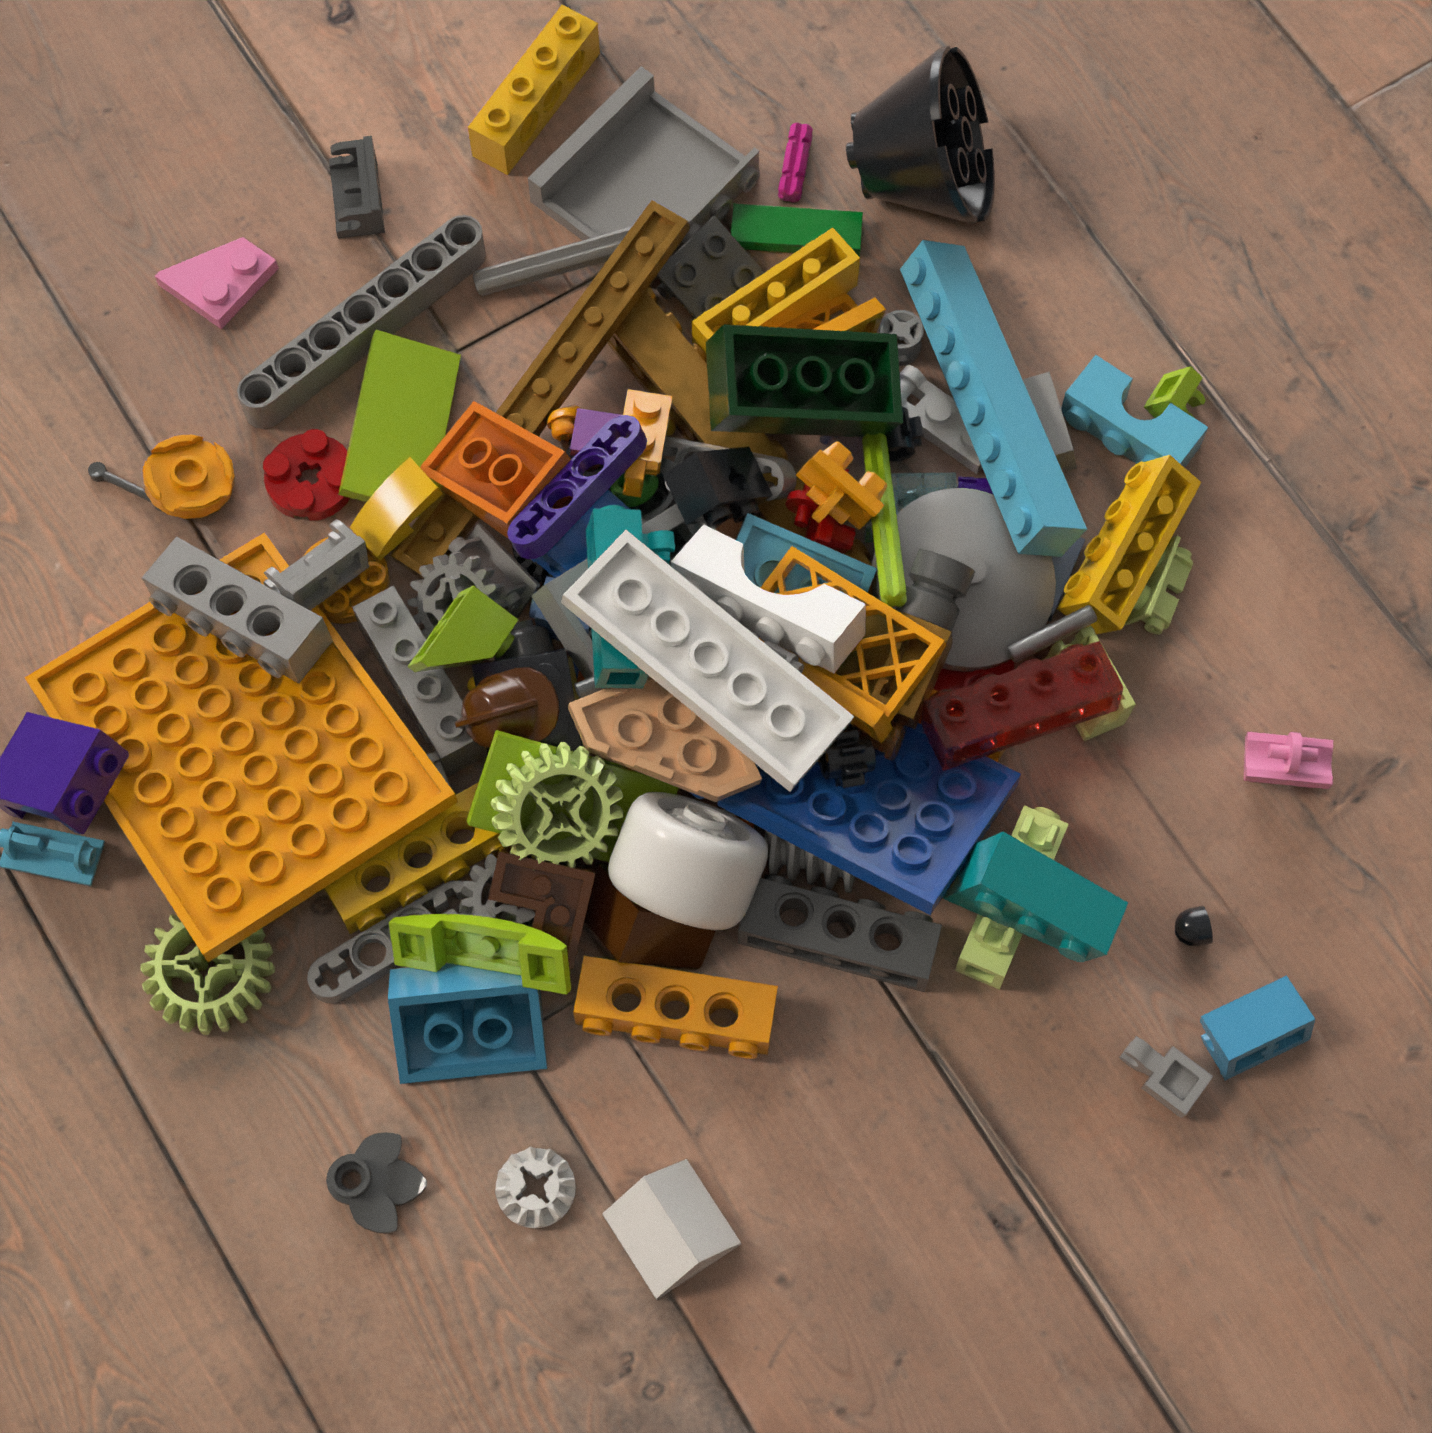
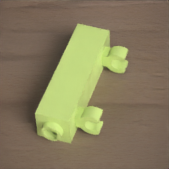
M1024 805L1011 836L1054 860L1069 824L1061 821L1060 816L1052 810L1044 807H1034L1032 809ZM978 914L961 952L955 971L1000 990L1023 934L1011 927L1008 928Z

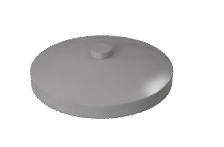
M968 488L938 490L919 497L897 514L906 586L914 584L909 573L919 549L932 551L955 559L976 571L966 597L956 599L955 601L960 612L952 630L953 645L943 665V669L973 672L975 670H987L997 667L1011 660L1007 651L1009 645L1042 629L1046 625L1053 607L1056 587L1052 557L1018 554L993 494ZM874 552L872 567L877 568L876 556ZM876 570L871 583L873 596L881 601L878 572Z

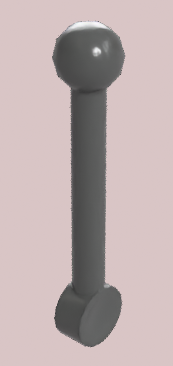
M94 462L88 467V473L93 481L100 482L106 480L151 502L145 493V489L108 472L103 463Z

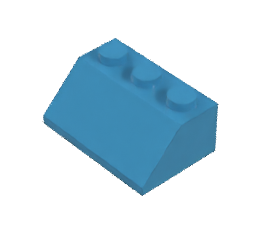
M450 963L445 964L437 972L415 968L390 969L388 1005L400 1084L547 1069L541 990L523 987L521 975Z

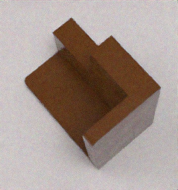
M500 847L488 900L536 910L532 927L555 937L567 946L569 968L573 969L594 882L595 868L576 864V867H570L563 862L554 864L547 860L539 864L538 860L529 855L519 860L520 856L510 852L511 849Z
M597 863L584 921L620 963L699 969L703 964L716 930L685 925L641 907L624 896L612 884L608 873L609 864Z

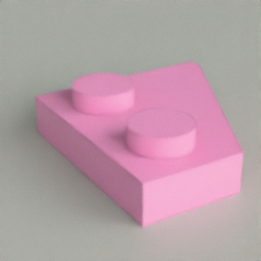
M241 237L161 270L155 275V278L160 287L222 329L278 270V265L273 257L244 237Z

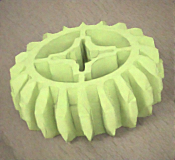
M560 742L556 754L553 755L549 746L541 743L539 748L540 757L536 759L528 751H523L521 756L525 765L521 769L515 764H507L506 770L513 779L511 781L502 779L496 782L498 791L505 796H498L491 800L492 808L500 812L492 818L494 828L503 830L498 837L503 847L512 846L510 852L520 856L519 860L529 855L538 860L539 864L547 860L554 864L563 862L567 866L576 867L575 859L581 857L587 865H592L593 857L590 854L592 849L596 847L601 852H607L608 845L602 839L603 836H618L619 830L611 820L622 818L624 811L620 806L614 804L623 798L620 788L612 786L617 779L616 775L611 769L603 770L605 762L600 756L597 755L589 759V752L583 746H579L571 755L569 745L566 742ZM554 775H573L571 778L566 776L561 782L554 785H547L541 782L543 779ZM592 786L594 796L593 809L589 819L585 822L579 815V809L586 799L584 793ZM527 794H530L536 802V809L529 817L531 823L523 830L520 820L521 807ZM544 798L548 799L552 804L559 802L562 806L563 803L571 818L567 817L563 812L556 814L554 809L553 813H551L550 807ZM562 831L573 834L562 840H543H549L553 835Z
M170 914L169 922L173 928L169 932L162 928H155L154 934L161 943L159 945H145V953L153 960L141 964L142 973L150 977L142 983V987L146 994L154 995L149 1002L155 1011L164 1010L162 1018L168 1024H173L179 1020V1027L188 1033L197 1023L199 1031L203 1035H209L213 1022H217L222 1032H228L230 1029L228 1018L234 1015L239 1022L246 1023L248 1018L243 1009L247 1005L256 1010L261 1009L262 1003L255 993H269L271 985L269 981L262 977L275 973L273 963L266 960L273 954V949L269 943H261L266 936L263 929L261 928L239 942L244 948L245 959H235L233 955L221 954L213 959L217 967H210L208 975L204 979L199 971L207 970V960L197 945L191 952L179 955L194 940L176 915ZM171 978H181L184 983H194V990L199 996L198 1003L187 1001L177 996L173 991ZM238 982L228 994L218 999L219 993L225 985Z

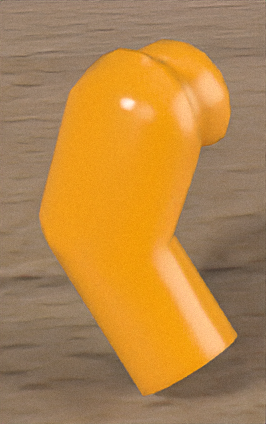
M571 405L554 410L549 414L547 427L551 429L554 439L558 441L563 439L569 442L573 435L577 408L580 407Z

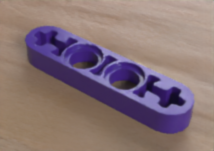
M622 415L607 422L514 518L508 527L507 534L517 554L522 558L536 559L550 551L643 453L647 446V438L635 417ZM597 464L604 465L597 474L588 477L583 476L589 467ZM566 496L573 497L567 506L560 509L552 508L554 503L560 498Z

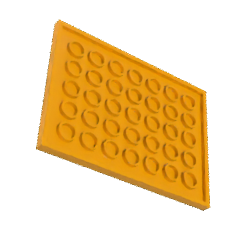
M265 532L220 559V561L263 585V582L268 579L264 574L267 569L274 567L281 573L289 567ZM148 602L24 677L49 717L100 729L129 752V757L106 795L104 802L207 962L215 959L458 802L451 787L318 605L311 611L323 617L333 642L300 683L293 681L285 675H282L281 678L272 676L259 665L258 660L248 654L244 657L235 655L223 645L218 637L211 633L207 637L198 634L185 622L184 618L175 613L172 616H167L157 610L151 602ZM272 631L268 633L266 636L272 635L276 631Z

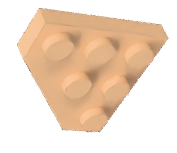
M648 676L643 689L605 688L568 704V710L584 746L591 754L598 755L714 802L761 783L762 777L756 764L650 676Z

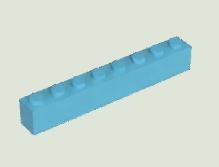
M922 240L900 268V271L1018 554L1061 557L1087 530V527L966 248L961 245Z

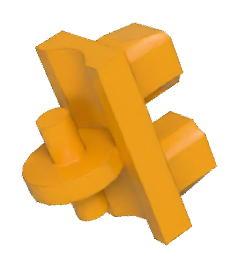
M840 442L833 443L824 451L820 449L802 466L796 476L811 488L806 495L819 505L811 516L815 521L820 523L829 514L841 525L848 520L860 530L884 507L880 500L887 488V483L876 473L869 471L859 481L854 479L845 471L854 458L852 453Z

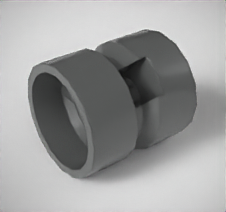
M919 549L909 573L914 584L906 586L907 601L902 607L896 606L895 610L908 613L952 632L960 612L955 601L956 599L966 597L976 571L955 559L932 551Z

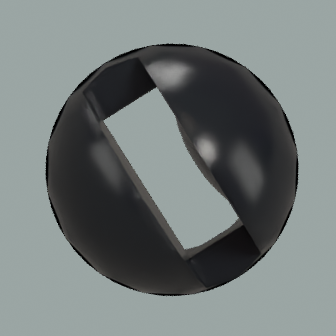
M1203 905L1189 908L1178 915L1175 921V935L1180 942L1187 946H1201L1213 942L1210 919Z

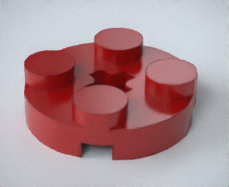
M310 429L304 434L294 435L282 441L263 461L264 484L272 504L288 517L294 518L293 515L308 517L309 521L326 519L339 512L350 499L349 497L338 495L348 452L347 449L339 441L328 437L319 429ZM308 469L319 470L316 474L318 481L314 484H311L308 480L300 483L298 479L301 478V473Z

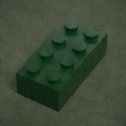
M724 324L706 341L711 431L864 437L867 434L877 435L881 433L887 435L903 423L897 334Z

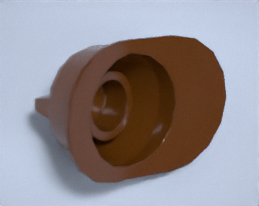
M530 667L514 668L494 674L480 681L478 686L466 694L462 702V718L455 722V727L466 729L470 738L483 747L491 746L496 730L539 742L548 737L557 725L560 712L558 695L552 682L542 672Z

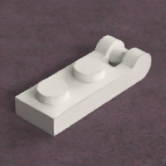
M906 365L900 372L902 407L908 409L910 418L921 417L924 438L977 474L982 469V466L954 399L927 381L922 372L917 368ZM910 394L920 399L916 406H913L906 400Z

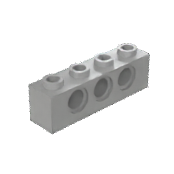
M177 536L142 577L151 594L149 601L157 610L167 616H172L173 613L181 616L195 632L207 637L211 633L218 637L228 650L239 657H244L248 654L258 660L259 665L276 678H281L282 675H285L293 681L300 683L333 642L323 617ZM276 631L274 634L266 636L268 633Z
M394 585L353 606L352 608L362 635L432 753L436 751L446 777L486 757V747L475 743L467 734L466 729L455 727V722L462 718L463 701L444 669L415 673L408 668V665L426 639Z

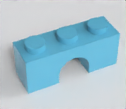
M1095 355L1065 392L1061 410L1067 422L1075 429L1087 431L1101 440L1110 452L1116 455H1124L1136 464L1171 455L1185 468L1200 449L1208 427L1172 403L1155 419L1139 420L1132 417L1124 409L1123 403L1127 399L1133 378Z

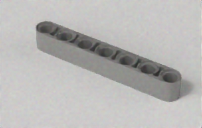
M467 215L455 216L246 375L239 382L237 394L248 423L260 429H267L277 425L369 353L372 335L375 330L390 334L396 333L476 271L484 263L486 257L482 226L478 220ZM462 242H472L468 245H458ZM431 267H437V268H438V269H436V270H434V271H429V272H428V271H424V270H426V269H428V268H431ZM396 293H405V295L401 297H391ZM362 319H372L364 324L357 323ZM328 345H338L332 350H322ZM295 371L303 372L297 377H288L289 374ZM259 398H269L262 404H253Z

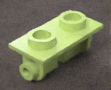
M1178 535L1171 538L1125 625L1142 620L1146 623L1144 628L1153 634H1162L1163 629L1169 628L1179 599L1166 592V589L1169 588L1177 594L1181 593L1193 566V561L1190 559L1192 553L1185 548L1178 547L1181 539Z

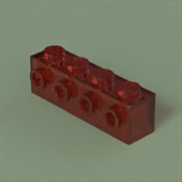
M1100 641L1085 646L1083 644H1075L1064 649L1059 655L1042 661L1040 659H1031L1020 664L1015 670L998 676L996 674H987L966 687L954 691L952 689H943L934 693L928 700L923 701L921 725L944 771L1117 711L1124 687Z

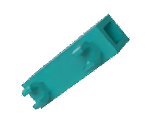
M608 505L600 509L593 508L586 528L588 568L625 530L630 532L666 563L670 562V552L675 550L674 532L659 530L643 534L641 510L626 509L620 505ZM591 628L595 688L643 689L649 675Z

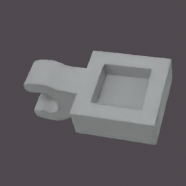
M1137 1036L1129 1043L1119 1057L1134 1070L1148 1075L1149 1078L1141 1089L1180 1118H1183L1213 1078L1210 1073L1174 1046L1163 1057L1147 1042Z

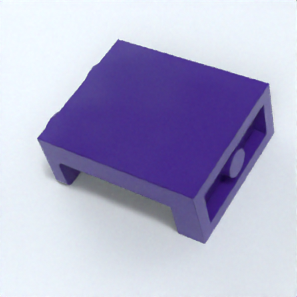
M26 712L0 757V809L10 816L23 819L26 812L54 819L75 833L85 834L128 759L129 752L100 729Z

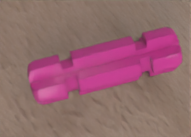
M796 122L790 126L789 140L782 167V177L780 178L778 197L782 201L796 203L801 199L809 148L812 141L813 129L809 124Z

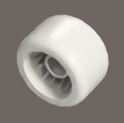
M648 792L639 796L629 808L610 857L608 873L612 884L619 892L634 903L655 914L697 928L725 930L736 926L745 916L768 858V847L764 838L754 828L719 808L676 794Z

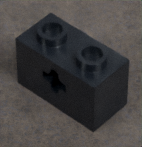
M749 446L695 452L663 474L686 525L706 522L708 527H714L732 518L735 523L743 522L747 513L754 516L760 512L758 505L773 496Z

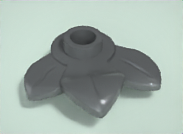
M384 1132L370 1135L363 1140L355 1154H347L335 1160L330 1166L326 1177L327 1188L333 1198L342 1204L349 1205L351 1214L358 1225L376 1233L387 1234L396 1232L398 1217L395 1206L404 1205L414 1200L428 1185L426 1178L416 1167L398 1159L402 1146V1137L399 1134ZM352 1172L359 1173L361 1175L359 1186L354 1189L346 1188L344 1186L346 1175Z

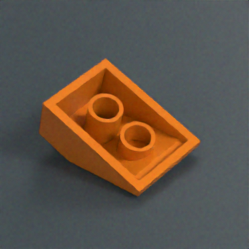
M473 401L420 468L439 489L508 538V527L514 518L566 466L571 458L564 450ZM566 496L560 498L554 503L552 508L560 509L567 506L573 497Z

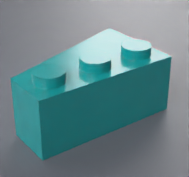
M1004 831L975 844L964 867L943 896L944 900L1058 949L1061 955L1076 962H1085L1107 955L1128 906L1127 901Z

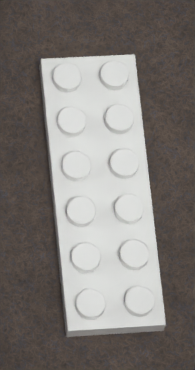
M627 530L563 594L561 604L789 792H791L854 718L845 708Z

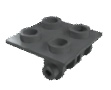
M713 216L667 260L656 275L661 283L657 290L666 300H670L672 297L677 298L696 319L705 311L711 309L765 272L721 222Z

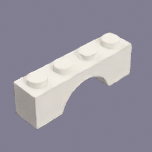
M703 525L671 561L673 569L744 627L760 635L763 641L769 640L797 654L810 665H818L835 673L865 636V603L826 584L811 591L794 595H782L765 591L752 583L745 575L743 543L706 525Z

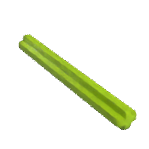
M881 433L877 435L867 434L862 439L865 473L867 471L876 473L887 483V488L880 500L884 507L875 517L871 518L881 601L890 607L894 605L902 607L907 601L906 584L887 438Z

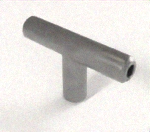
M1086 605L1009 645L1007 651L1012 661L1017 663L1095 623L1097 616L1090 605Z

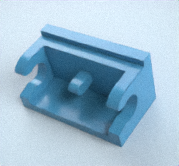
M1286 975L1202 1015L1200 1023L1206 1033L1201 1035V1038L1218 1066L1220 1074L1226 1081L1309 1041L1316 1019Z

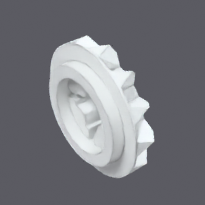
M529 1147L517 1154H511L508 1161L498 1171L495 1194L501 1210L511 1221L527 1228H542L556 1223L570 1209L575 1197V1178L568 1162L553 1150ZM526 1171L528 1175L532 1174L536 1179H540L543 1176L547 1177L552 1173L544 1184L546 1198L549 1201L547 1204L542 1198L539 1199L534 1194L517 1200L527 1188L522 1172Z

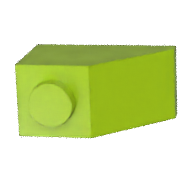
M473 585L458 593L412 659L408 668L416 673L480 663L493 657L498 659L512 644L514 635L510 632L518 619Z

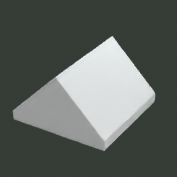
M687 1159L643 1176L602 1213L656 1300L741 1245L740 1240Z

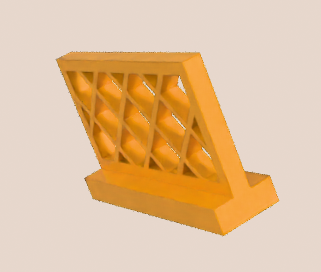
M791 546L760 587L761 589L775 593L779 587L780 593L776 594H801L823 585L819 584L818 577L828 582L823 584L865 603L866 617L879 614L887 621L888 634L861 639L852 650V652L857 651L860 672L839 676L818 665H810L798 656V662L804 665L802 674L854 716L850 724L882 744L893 729L890 722L947 646L945 640ZM796 563L810 571L812 586L786 591L785 578ZM894 624L903 630L895 632ZM917 638L929 645L919 660L900 663L897 642ZM890 644L894 665L867 670L864 649ZM909 672V674L903 680L902 673ZM895 675L898 689L886 705L871 696L869 680ZM862 682L863 690L853 684Z

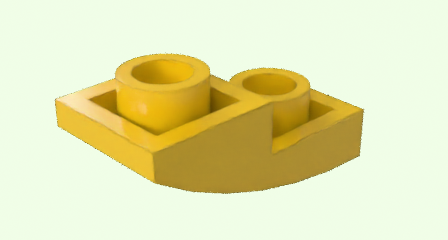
M409 457L374 492L358 513L350 528L365 541L368 549L380 561L414 531L409 524L443 493L413 459Z

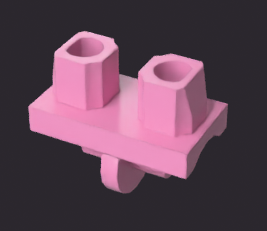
M1247 732L1245 736L1244 781L1330 789L1333 783L1331 768L1333 740L1302 737L1301 733L1290 732L1288 736Z

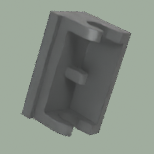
M364 136L360 140L338 142L331 145V155L350 154L349 156H338L329 159L338 239L385 233L378 164L372 136Z

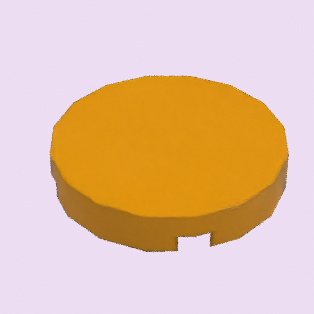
M192 434L173 436L158 443L151 450V455L147 458V461L145 460L142 469L145 493L152 504L167 515L183 519L202 518L220 510L230 499L235 484L233 463L224 448L215 442L213 445L210 442L203 441V437Z

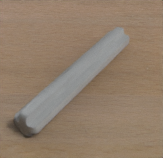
M631 227L476 270L473 273L476 290L479 295L484 296L605 262Z

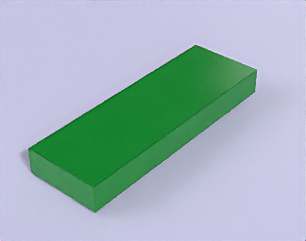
M733 203L731 235L744 250L795 253L809 242L834 228L860 257L863 212Z

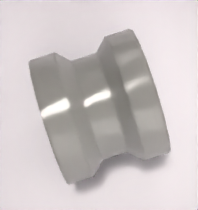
M895 310L888 313L881 321L879 333L897 334L898 340L906 342V344L898 343L899 366L908 365L918 358L921 351V341L924 333L923 324L918 316L906 310Z

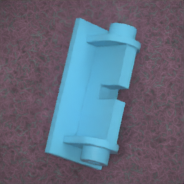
M13 822L9 829L2 828L0 830V847L4 848L0 859V867L91 886L105 841Z

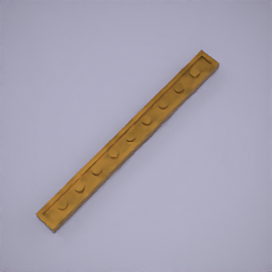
M651 200L498 408L497 414L538 437L547 426L549 414L561 407L690 230L688 220ZM441 489L440 491L443 494L421 513L411 527L414 531L390 555L396 563L421 579H424V577L421 575L419 568L423 565L433 564V558L446 554L449 557L452 553L448 549L451 542L460 536L465 538L479 519V517Z

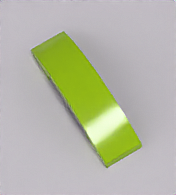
M463 914L410 915L394 917L389 921L394 964L397 966L437 972L446 963L521 975L522 985L525 988L566 995L571 991L567 946L555 937L536 928L503 919Z

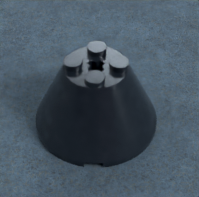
M950 46L939 48L863 109L851 114L853 142L847 143L846 156L851 169L858 168L862 192L867 200L877 198L972 224L985 221L990 215L995 188L993 148L984 149L981 124L989 122L979 84L964 53L958 47L950 48Z

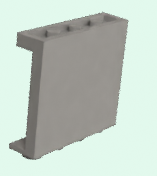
M641 66L528 177L530 202L578 238L586 240L632 227L651 200L688 220L690 230L672 253L673 255L713 216L719 221L722 220L729 212L732 202L742 191L747 193L755 186L760 177L759 150L754 147L744 156L655 92L654 75ZM657 276L653 279L649 286H651L658 279Z

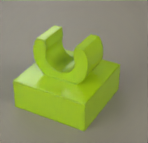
M1192 366L1164 374L1143 408L1154 418H1157L1172 403L1195 418L1188 412L1186 404L1188 403L1191 407H1196L1205 403L1204 395L1196 389L1203 377Z

